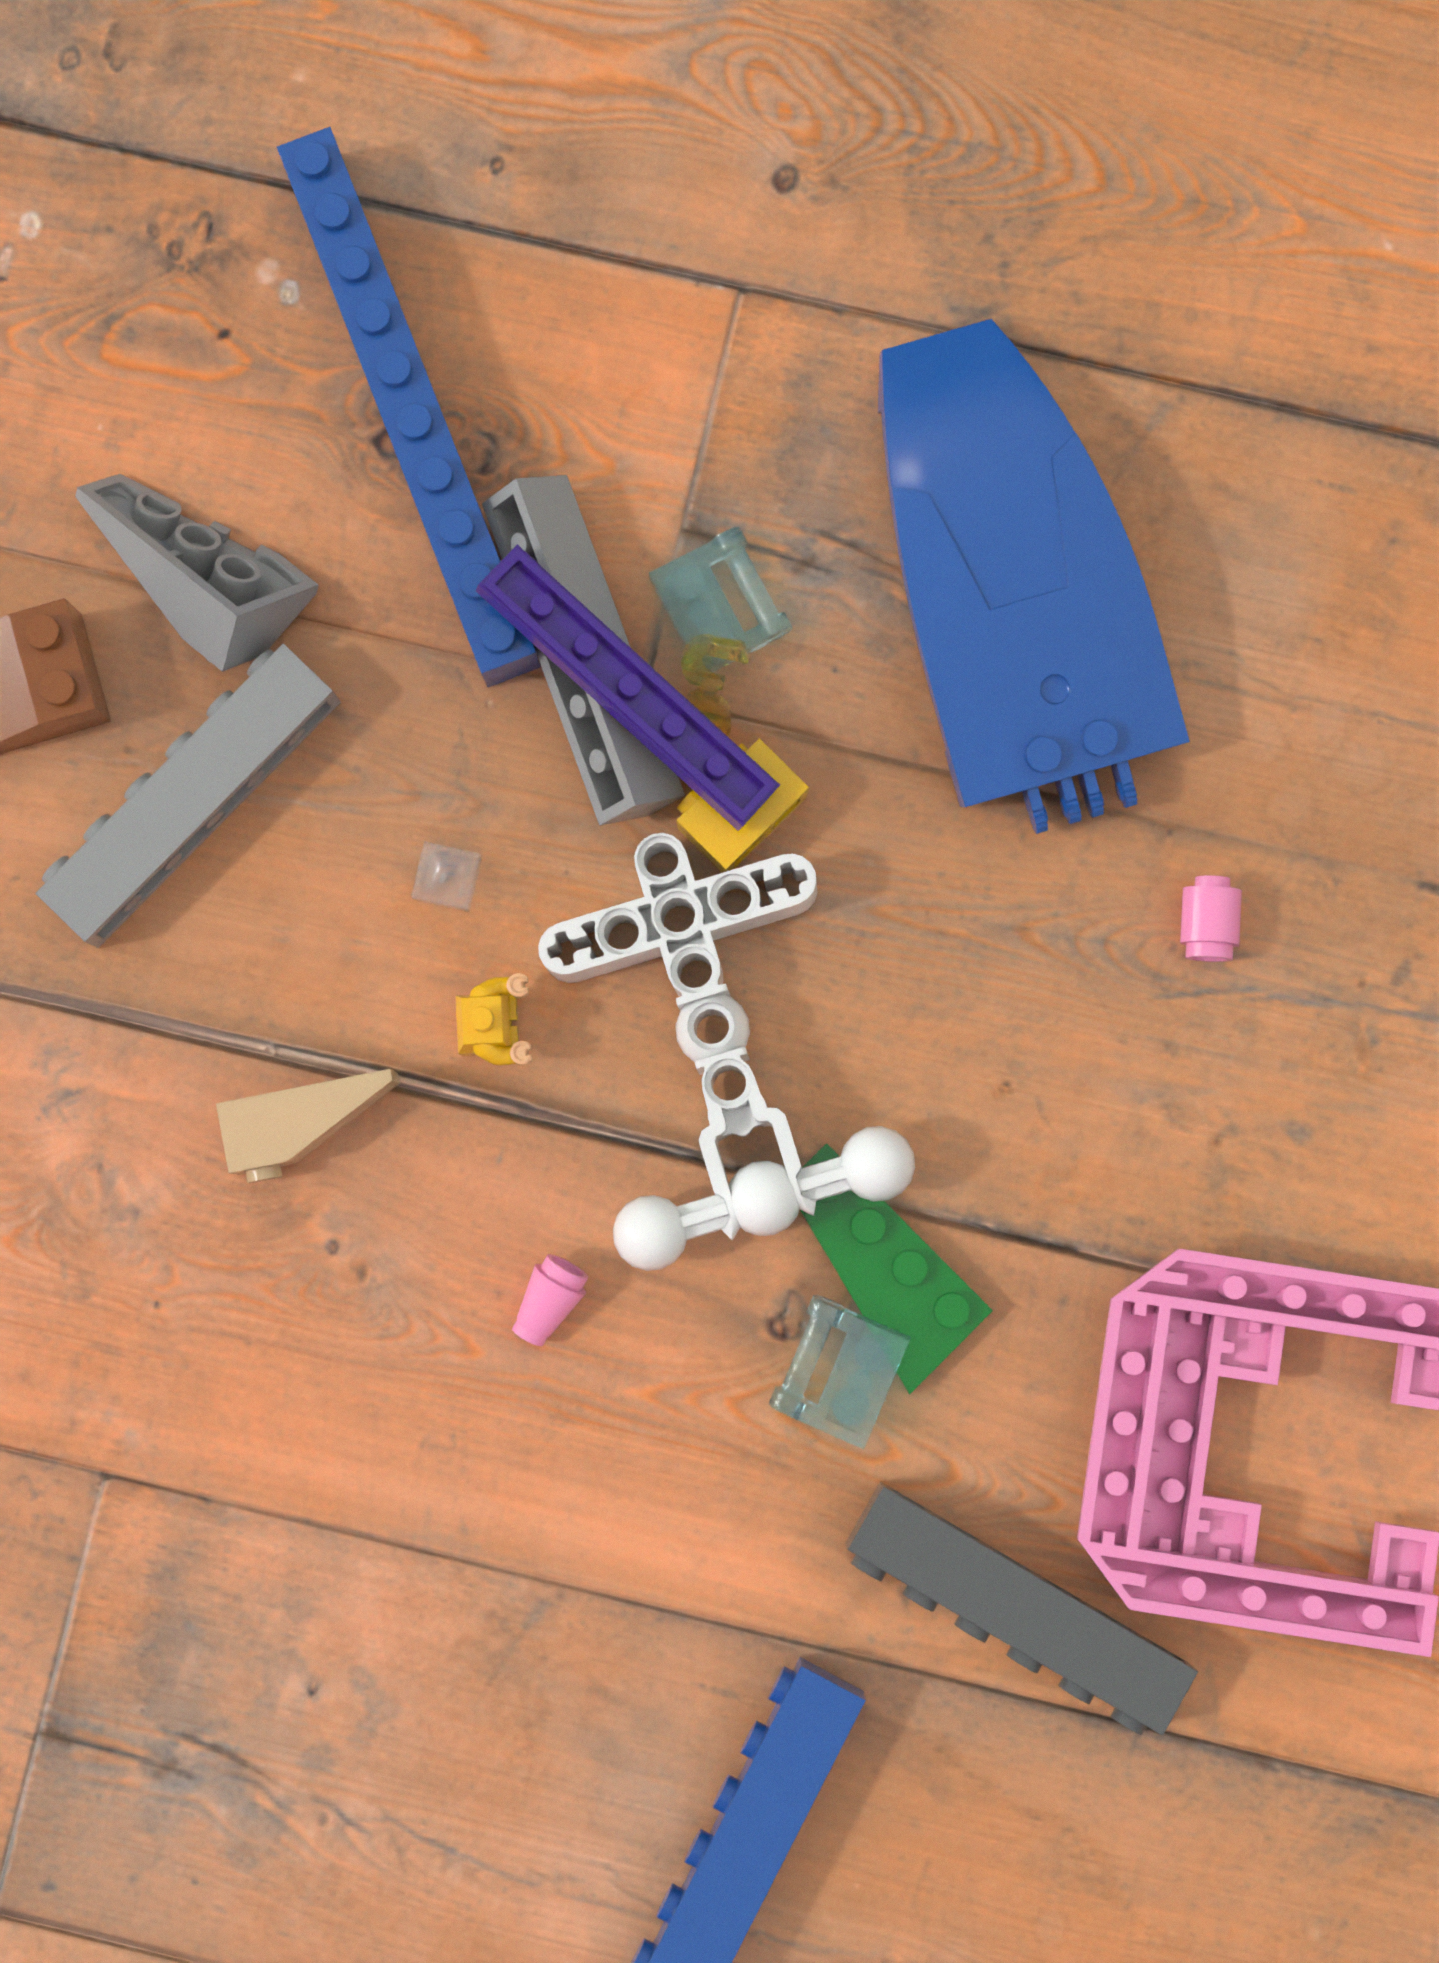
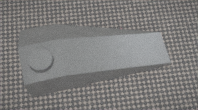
M122 474L77 487L75 495L77 500L180 637L222 672L253 660L268 650L317 593L319 585L279 553L262 544L255 552L229 539L230 528L216 521L206 526L181 515L180 503Z

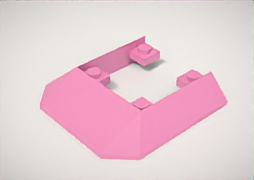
M1177 1249L1110 1299L1077 1539L1128 1609L1431 1657L1439 1596L1433 1594L1439 1532L1375 1521L1368 1579L1254 1561L1262 1505L1257 1502L1203 1494L1218 1377L1278 1385L1286 1326L1398 1343L1391 1403L1439 1410V1289Z

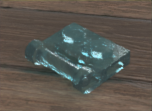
M740 527L726 530L709 543L649 572V579L701 678L783 637L793 629L786 613L778 612L744 547L747 546L748 541ZM724 559L759 623L756 627L746 632L741 627L710 566Z
M813 1295L806 1311L811 1317L782 1387L775 1386L769 1400V1405L787 1416L864 1450L912 1337L846 1309L829 1298ZM833 1326L846 1332L847 1335L818 1404L807 1400L803 1395Z

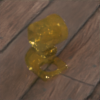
M699 634L686 644L682 653L681 667L684 677L690 684L698 686L697 689L689 691L685 698L726 736H729L731 732L732 711L728 701L718 693L719 690L724 688L725 675L716 674L703 665L702 658L703 655L748 664L749 652L745 642L711 634Z

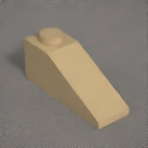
M386 1069L216 1103L228 1173L246 1174L247 1183L282 1177L281 1166L299 1162L399 1085L398 1072Z

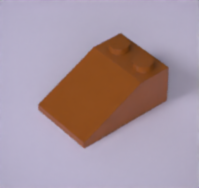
M63 598L0 618V754L111 722L82 614L71 603Z

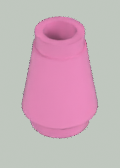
M548 1254L542 1264H535L517 1315V1321L512 1328L514 1333L531 1344L543 1346L546 1339L551 1336L585 1296L586 1291L583 1286L588 1279L587 1274L571 1262L552 1254Z

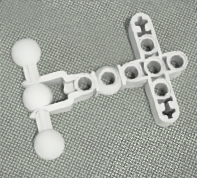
M666 833L652 834L641 841L634 855L635 868L644 897L557 923L549 927L541 936L538 950L543 965L557 980L566 983L580 982L663 957L668 977L677 995L680 996L675 999L680 1010L675 1026L677 1042L683 1053L694 1061L699 1075L703 1074L702 1090L708 1109L710 1125L701 1131L699 1145L715 1195L679 1206L673 1204L669 1199L656 1195L640 1196L626 1203L617 1214L613 1226V1239L621 1258L632 1267L645 1271L663 1269L677 1260L684 1251L687 1240L722 1230L732 1241L740 1228L745 1232L758 1236L775 1235L791 1225L798 1216L799 1210L814 1216L816 1201L847 1191H853L860 1198L870 1201H885L901 1194L910 1184L915 1170L914 1152L907 1139L897 1131L883 1126L866 1127L853 1134L844 1145L840 1157L802 1168L785 1114L778 1108H767L750 1066L745 1062L750 1060L746 1050L750 1035L749 1018L742 1005L730 997L726 983L723 984V970L714 940L793 917L807 911L815 902L818 891L816 872L812 864L803 856L793 853L782 854L695 881L686 850L682 843L673 835ZM659 852L673 853L678 857V864L671 874L658 877L648 872L647 866L653 855ZM793 873L796 881H803L799 884L800 894L789 897L785 888H780L783 885L782 876ZM764 880L771 904L762 907L760 891L756 882ZM732 889L744 890L751 897L750 906L746 911L737 915L727 914L719 907L721 897ZM676 906H685L695 912L693 924L683 932H673L664 927L665 915ZM620 923L633 924L639 930L637 941L627 949H616L609 945V934ZM594 931L595 939L604 953L603 956L596 958L592 948L588 947L593 944L587 934ZM565 941H571L576 949H581L573 954L574 963L570 965H565L559 957H555L562 953L561 944ZM700 960L711 966V977L701 987L691 988L685 986L680 980L682 969L692 961ZM717 1015L728 1021L729 1030L722 1041L708 1044L697 1038L698 1025L704 1018ZM725 1071L739 1072L746 1079L744 1092L734 1100H723L714 1094L713 1086L715 1080ZM758 1126H771L774 1129L785 1167L771 1161L752 1162L739 1169L729 1183L718 1148L719 1141L732 1134L745 1137Z

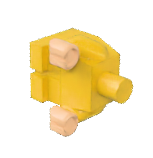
M516 973L510 977H493L475 986L471 990L470 995L455 996L459 1055H477L493 1065L517 1063L518 1065L526 1066L532 1062V1055H529L532 1045L526 1041H519L518 1026H512V1021H518L517 998L522 999L529 994L528 987H525V984L528 983L527 976Z

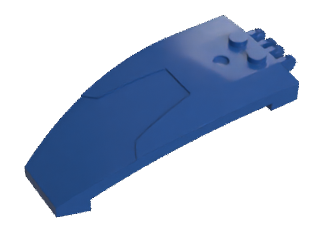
M992 319L882 350L879 356L878 414L881 413L886 471L898 554L916 641L946 751L944 752L959 806L968 807L1022 791L1032 827L1036 834L1048 831V815L1042 803L1038 786L1055 782L1064 817H1066L1069 824L1080 822L1082 815L1072 776H1078L1088 813L1092 818L1104 814V799L1094 770L1111 766L1116 793L1123 806L1128 808L1137 805L1138 799L1128 760L1190 741L1157 620L1140 567L1110 495L1080 438L1030 364Z

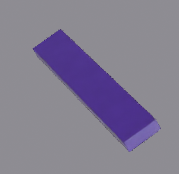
M518 544L478 584L476 592L737 831L746 824L780 786L775 779Z

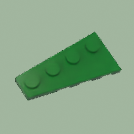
M826 1143L802 1168L840 1156ZM847 1191L816 1201L814 1216L800 1210L909 1394L993 1311L885 1201H870L860 1198L853 1191Z

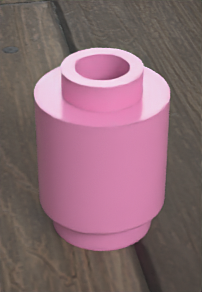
M1223 876L1195 877V886L1183 888L1180 944L1186 945V959L1206 962H1227L1233 960V948L1239 947L1242 890L1230 887V878Z

